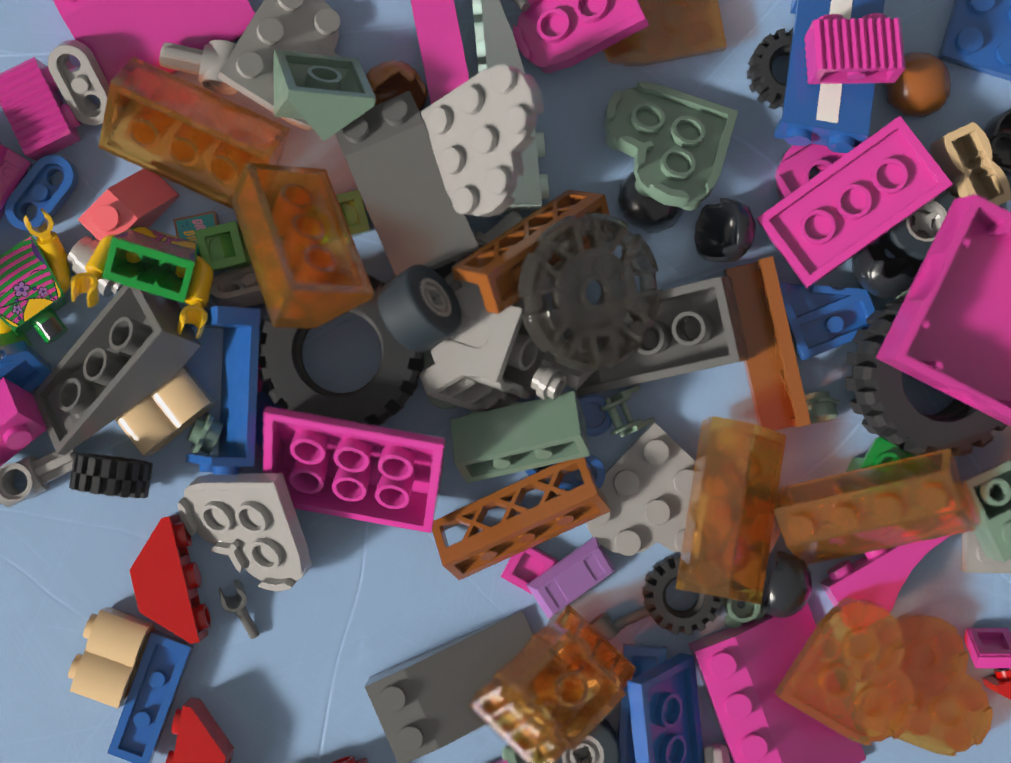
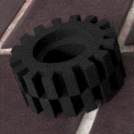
M785 28L777 30L774 35L770 33L759 43L748 62L750 68L747 71V79H751L752 82L749 85L751 92L757 91L759 94L757 100L761 103L766 100L770 103L768 108L774 110L780 106L783 111L786 85L781 84L774 78L772 63L778 56L790 55L794 28L789 32H785Z
M74 453L69 488L97 495L147 498L153 463L119 456Z
M678 555V557L668 556L664 558L663 562H657L652 566V572L650 574L647 573L644 579L646 583L645 587H642L643 602L652 619L661 628L677 635L679 632L691 635L694 630L698 629L701 632L706 629L705 624L711 621L713 623L717 617L715 615L716 610L721 609L720 595H722V589L718 585L717 576L708 566L694 557H687L686 555ZM686 578L693 581L698 590L697 600L687 610H675L666 601L667 587L676 579Z

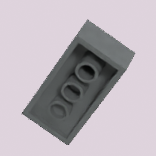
M410 91L375 105L335 133L396 276L412 265H424L435 270L480 249L465 214H459L455 211L452 201L446 192L428 130Z
M720 276L559 315L564 339L578 344L599 356L597 369L575 390L577 397L749 360L731 277Z
M123 285L32 394L57 454L66 455L169 381L200 348L201 343L196 339L197 336L190 324H184L181 335L177 332V324L182 310L176 300Z
M523 610L369 677L365 685L367 694L398 763H408L436 751L557 688Z

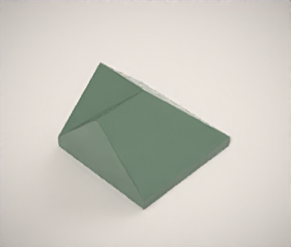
M281 50L274 51V117L305 119L321 139L325 141L374 107L376 97L358 58Z

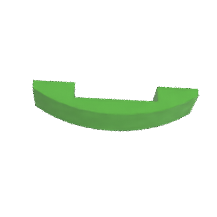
M354 190L319 199V203L240 223L232 221L196 230L195 235L201 257L211 266L213 272L306 252L365 234L371 230L359 190Z

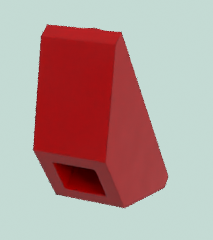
M178 513L160 519L129 572L139 612L190 644L202 641L208 636L207 629L211 628V616L208 606L200 602L197 588L201 587V574L197 563H191L187 546L192 544L191 535L187 532L184 523L181 522Z
M192 697L182 706V709L177 708L171 729L172 734L177 735L175 750L169 751L165 763H231L234 747L202 700Z

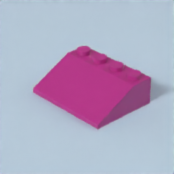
M53 0L75 40L85 44L92 51L114 93L116 104L179 72L160 65V51L164 43L169 42L203 50L205 44H209L212 40H225L234 43L240 39L255 15L249 0Z
M266 406L264 411L263 473L283 474L295 509L427 533L432 532L443 473L444 438Z
M808 602L802 610L793 616L777 618L765 614L763 618L742 623L740 627H730L688 643L690 651L694 655L696 667L723 739L729 748L732 763H861L866 760Z

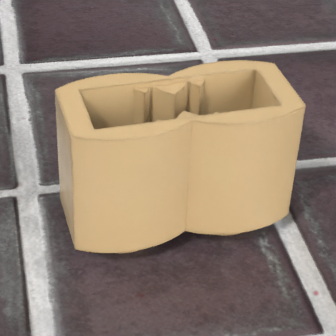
M975 122L954 130L930 144V154L953 183L948 191L956 198L976 194L997 206L1011 200V189L1008 179L1003 170L992 161V148L989 139L982 128Z
M184 365L173 378L121 414L115 421L143 456H151L171 442L184 429L192 425L197 417L201 418L216 403L190 369Z
M111 607L101 609L98 615L93 613L88 619L83 632V638L88 639L83 655H76L68 672V678L73 679L70 691L118 709L126 703L155 623Z

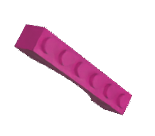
M959 496L947 499L937 508L938 513L925 521L920 517L906 523L900 528L901 535L889 542L886 539L878 540L863 550L865 556L853 563L849 560L843 561L827 571L829 577L822 580L820 584L846 627L856 632L892 611L900 589L912 569L922 558L948 537L971 527L967 518L965 497L960 499Z

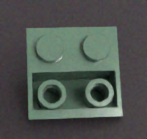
M1011 458L963 480L967 518L985 556L1001 562L1011 559Z

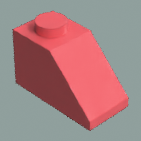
M146 166L108 188L81 215L78 221L101 241L103 237L109 234H119L137 226L149 228L180 195L150 166Z

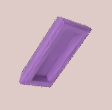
M593 537L526 584L547 618L550 619L614 573L616 568L603 547L599 544L597 538Z

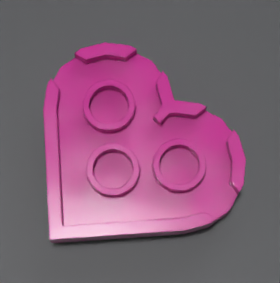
M527 0L530 3V8L525 12L522 11L518 17L517 26H513V34L518 49L529 63L537 66L544 73H553L578 64L649 26V23L638 0Z

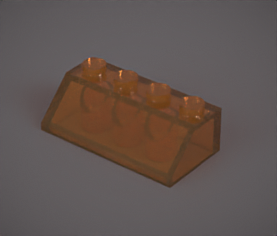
M133 56L110 81L98 148L253 218L280 162L290 128Z
M246 162L231 202L273 327L317 328L371 300L374 294L326 169Z
M715 416L702 421L675 589L761 604L787 435L754 423Z
M951 448L780 487L773 509L787 548L795 556L803 559L806 565L976 530L973 515Z

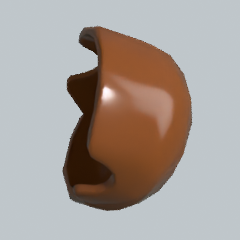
M908 52L904 54L905 70L895 83H886L887 101L904 116L924 118L939 111L945 105L947 98L950 96V73L942 60L930 53Z
M386 61L374 66L366 74L376 97L375 105L407 91H410L419 111L425 105L428 95L426 86L417 71L403 61Z

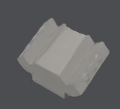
M461 281L463 287L454 292L462 313L461 326L455 334L430 350L435 364L419 373L426 394L471 411L481 412L502 408L510 403L518 402L519 397L524 399L530 396L535 397L536 390L531 388L532 379L541 366L542 359L552 350L560 327L556 326L555 319L549 317L552 306L544 287L539 285L506 310L496 314L487 312L478 284Z

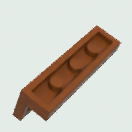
M568 189L451 267L454 279L478 284L487 312L500 314L614 233L605 194Z
M774 257L762 258L754 263L723 270L724 276L731 277L749 355V360H745L744 364L760 433L811 425Z
M586 457L554 464L436 519L433 522L432 532L442 566L458 580H462L602 516L611 510L606 497L595 483ZM577 469L580 470L584 481L583 485L570 491L558 488L564 475ZM534 489L545 492L539 505L531 509L520 506L527 492ZM497 506L507 509L500 523L492 527L482 524L488 510ZM458 524L468 526L463 539L449 546L445 530Z

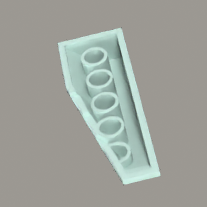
M472 0L479 73L496 65H507L515 67L525 74L514 35L500 0ZM535 128L530 136L535 137L533 143L521 153L524 173L523 176H517L516 188L511 197L516 199L503 213L497 215L509 214L511 211L518 213L535 212L542 207V200L549 199L547 174H539L538 158L545 157L544 133L535 132Z

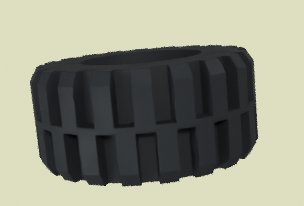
M333 269L331 273L319 271L309 274V279L301 283L295 281L286 288L288 292L281 299L275 298L269 306L272 312L268 320L262 319L259 332H262L263 335L261 344H259L258 358H261L262 368L258 372L261 382L266 383L270 390L268 393L274 404L280 405L284 410L372 426H379L385 423L387 419L396 415L404 407L410 396H413L418 386L419 373L423 371L424 365L423 352L410 350L397 341L387 329L381 317L378 296L385 283L378 281L371 275L362 272L353 273L347 269ZM334 313H351L364 318L373 326L381 342L382 357L375 376L362 388L348 393H335L323 389L311 379L303 363L302 349L307 333L317 321Z
M898 298L886 303L884 311H874L866 319L867 324H870L867 330L858 329L852 341L859 346L856 353L848 352L845 364L853 366L852 377H845L846 390L854 391L856 396L855 399L850 401L851 407L855 414L864 416L861 424L869 433L879 435V437L908 453L946 459L948 455L960 457L970 454L973 450L972 446L983 448L993 441L994 437L991 434L993 430L1003 432L1007 424L957 399H954L948 407L937 414L925 415L918 412L911 405L905 394L902 371L876 359L905 298Z

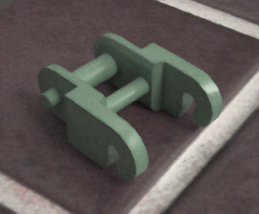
M639 384L604 400L606 405L601 407L600 410H607L615 429L610 432L611 435L619 433L620 437H623L656 422L654 417L642 421L641 419L633 420L625 401L631 399L632 393L641 390ZM619 404L628 422L623 425L615 407Z

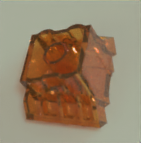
M570 605L552 616L544 628L532 635L525 644L526 646L509 663L496 672L491 683L476 692L470 704V707L527 763H554L567 749L575 750L626 695L623 689L628 685L627 681L632 679L636 669L611 643L595 632L591 625Z

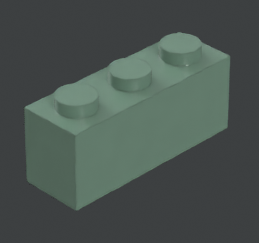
M575 391L562 392L556 400L552 398L544 400L541 398L528 402H513L502 408L485 412L474 411L463 417L450 419L454 464L466 483L590 456L584 411Z

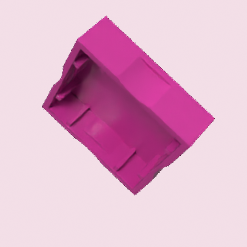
M973 194L953 200L876 359L1010 427L1011 212Z

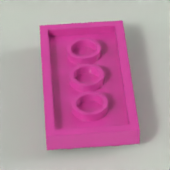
M899 116L757 217V223L808 289L950 189L953 183L901 116Z

